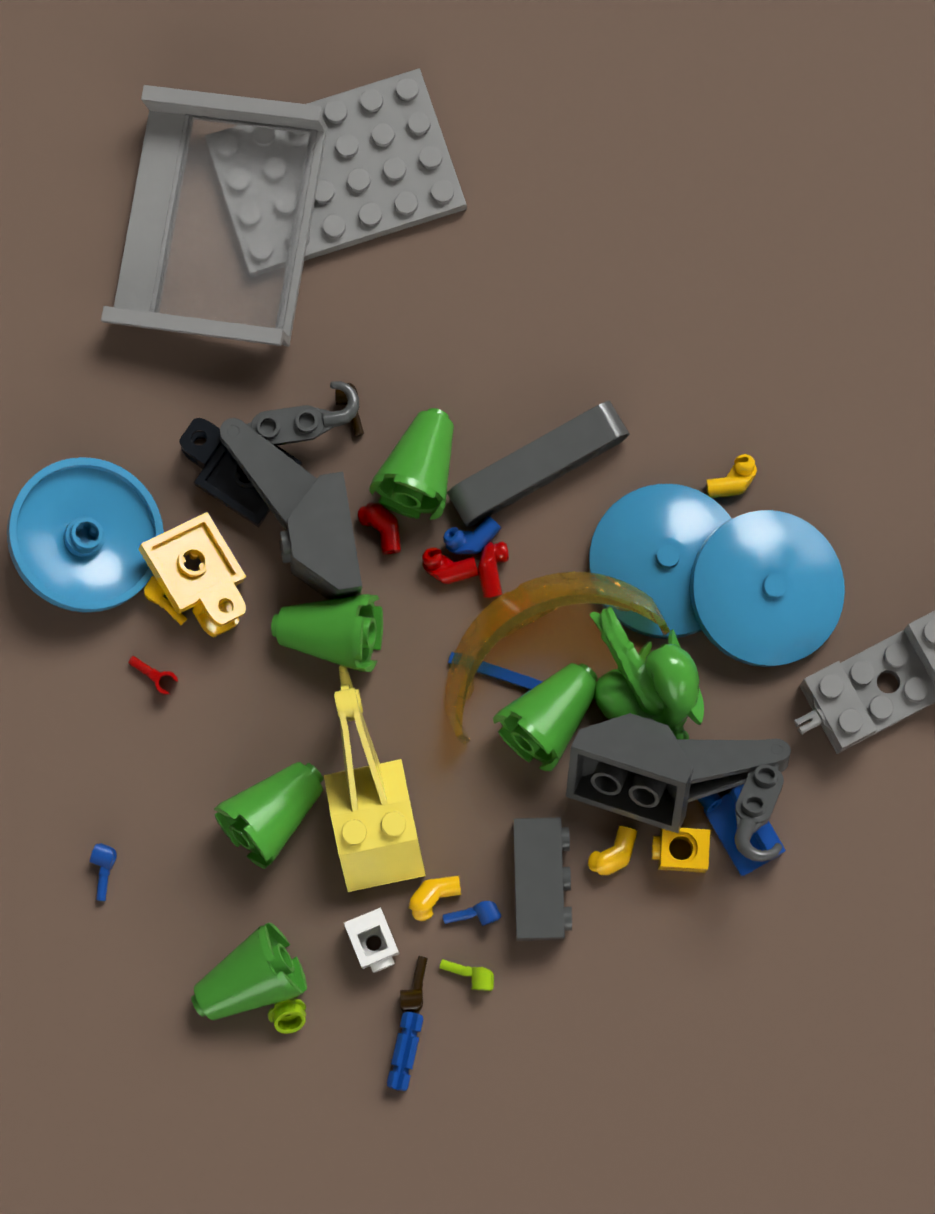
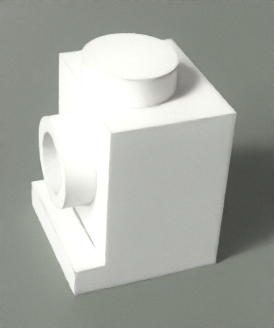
M381 907L344 922L362 969L371 967L372 972L375 973L395 964L393 957L400 953ZM378 936L381 939L382 944L378 950L372 951L367 948L366 943L369 937Z

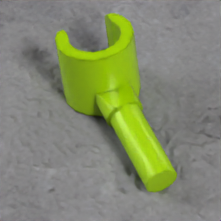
M442 959L440 969L472 977V990H493L494 974L490 969L463 966Z

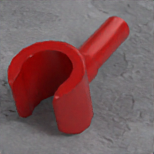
M132 656L128 664L155 682L156 690L162 695H170L168 691L163 690L159 685L162 677H171L173 681L178 683V678L174 673L170 671L159 672L135 656Z

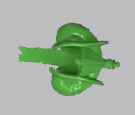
M611 606L603 609L601 614L595 611L591 612L590 617L601 632V639L607 644L618 665V669H613L601 676L595 686L594 699L603 715L609 720L629 713L650 718L656 722L668 725L676 739H689V735L684 730L683 725L688 717L696 724L701 725L704 716V702L699 688L697 667L688 652L680 647L675 631L673 629L669 631L668 644L660 645V648L651 651L652 642L648 641L638 653L634 648L633 642L629 641Z

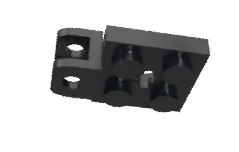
M202 418L193 419L179 439L183 454L191 462L203 469L194 481V484L259 527L271 510L250 480L247 483L240 481L242 478L241 473L238 472L240 466L222 444L220 428L208 420ZM200 438L207 440L203 445L194 444ZM275 446L288 457H290L292 460H294L297 464L302 466V462L300 460H298L297 458H295L279 446Z

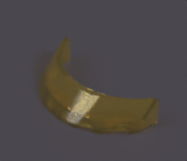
M563 572L541 576L526 581L516 589L499 596L469 626L451 661L446 683L445 708L455 736L463 744L471 741L462 725L465 701L471 697L474 691L473 677L480 664L499 640L561 606L582 603L612 605L620 611H633L655 622L662 634L666 635L670 633V630L653 599L640 589L624 581L588 572Z

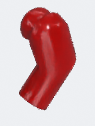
M370 502L366 506H362L357 513L358 521L361 525L372 526L380 532L382 554L400 553L401 546L397 518L379 503Z
M501 541L496 544L490 542L483 548L478 572L484 598L503 594L497 563L509 560L508 548L505 542Z
M435 547L426 549L422 555V566L426 573L443 584H451L479 575L474 557L453 562L443 555L440 549Z

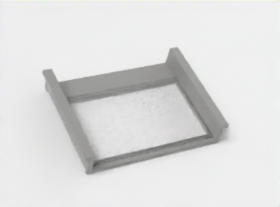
M144 85L141 100L149 109L115 302L114 307L103 306L101 321L110 324L289 347L327 132V125L322 118V106Z

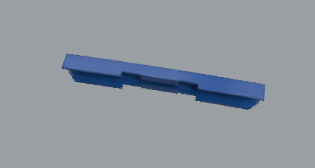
M451 652L448 661L451 665L481 673L528 690L543 682Z

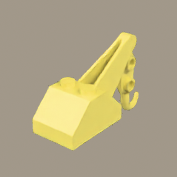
M340 665L341 690L335 691L334 698L340 718L345 771L324 775L347 891L352 892L426 876L402 759L383 763L379 762L362 715L363 708L359 689L355 690V687L353 688L347 667ZM347 720L348 722L355 721L369 766L353 769Z

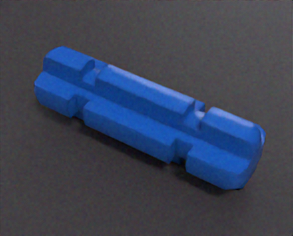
M405 1011L402 1014L400 1022L402 1031L397 1035L391 1065H394L393 1071H389L387 1086L391 1089L400 1091L408 1089L411 1075H408L409 1069L413 1068L419 1042L417 1033L421 1032L424 1020L421 1014Z

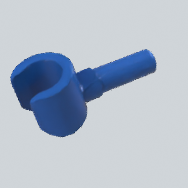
M102 843L94 846L90 856V863L101 866L98 874L96 900L106 901L108 876H110V870L117 859L116 850Z
M482 901L466 910L443 914V920L445 924L478 916L483 927L500 919L501 913L493 901Z

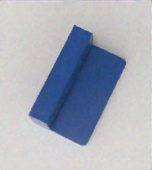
M744 784L733 788L730 793L721 797L722 802L711 812H707L705 808L703 809L705 816L741 876H745L771 861H753L744 857L736 847L735 833L737 824L735 807ZM769 821L759 828L750 839L751 845L758 850H769L776 843H780L782 849L773 859L786 851Z

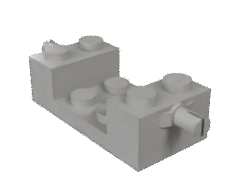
M935 610L911 622L904 630L841 663L837 661L804 678L799 686L813 711L798 719H794L796 727L811 721L799 727V733L803 735L805 732L821 725L836 754H839L934 704ZM890 673L896 677L898 688L895 692L884 693L878 688L877 678L880 674Z

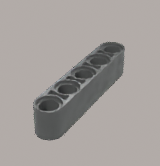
M610 401L603 402L459 482L447 492V495L466 527L473 526L483 521L487 516L494 515L624 441L630 433Z

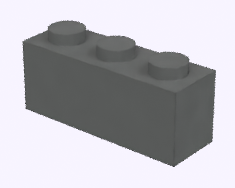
M561 817L513 819L516 941L564 940L565 931L572 930V907H564L563 891H571L570 867H563L562 851H570L569 827H561Z

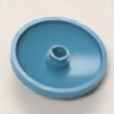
M86 457L61 460L37 472L28 480L14 500L7 523L9 553L15 569L22 580L34 593L47 602L76 612H99L112 609L134 597L153 576L152 571L138 549L141 543L164 533L162 518L155 500L147 488L134 475L111 462Z
M677 484L649 485L634 490L620 498L601 518L590 546V577L595 593L603 607L607 609L611 606L622 625L634 632L649 637L666 639L669 636V631L672 629L675 631L677 638L701 631L702 629L695 618L690 600L691 570L695 557L704 541L719 526L731 520L730 515L708 495L699 490Z
M759 510L739 515L713 531L704 541L695 557L689 585L690 600L695 618L710 642L727 656L739 662L760 667H775L798 661L822 646L832 634L839 621L845 594L843 571L839 559L828 540L805 520L789 513L773 510Z

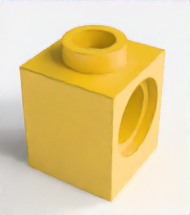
M661 828L660 836H653L652 860H659L658 870L706 873L709 867L710 830L680 828L679 833H675ZM676 839L685 840L691 847L690 857L685 860L674 858L669 850L670 843Z

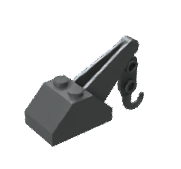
M332 381L330 388L341 390L346 394L348 402L343 410L332 412L303 405L260 412L248 424L237 418H229L220 427V440L222 444L227 448L285 530L280 532L281 540H279L282 562H290L291 574L328 600L360 595L362 590L344 473L323 474L316 478L275 446L311 441L334 427L349 423L359 410V397L353 387L342 381Z
M629 713L579 729L570 751L566 797L679 833L686 817L688 802L744 784L735 807L737 824L735 844L738 851L744 857L753 861L763 862L776 857L781 851L782 845L776 843L769 850H758L751 845L750 839L771 818L783 787L784 779L781 772L788 767L791 748L787 742L781 739H676L668 725Z

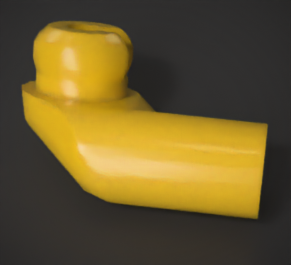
M459 876L423 881L410 898L409 908L412 910V916L418 921H426L433 916L432 907L439 898L461 895Z

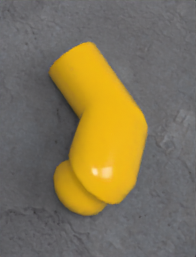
M747 454L739 455L734 460L735 464L726 477L706 479L707 495L711 498L743 494L756 477L757 467L754 458Z
M619 826L614 846L602 852L594 851L589 855V869L592 872H598L599 875H610L626 867L630 862L637 830Z

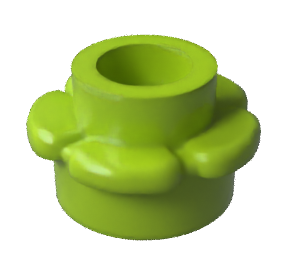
M295 998L275 1003L274 1008L268 1011V1019L274 1023V1027L278 1032L284 1034L294 1033L300 1030L306 1022V1012L304 1011L306 1005L302 1000Z

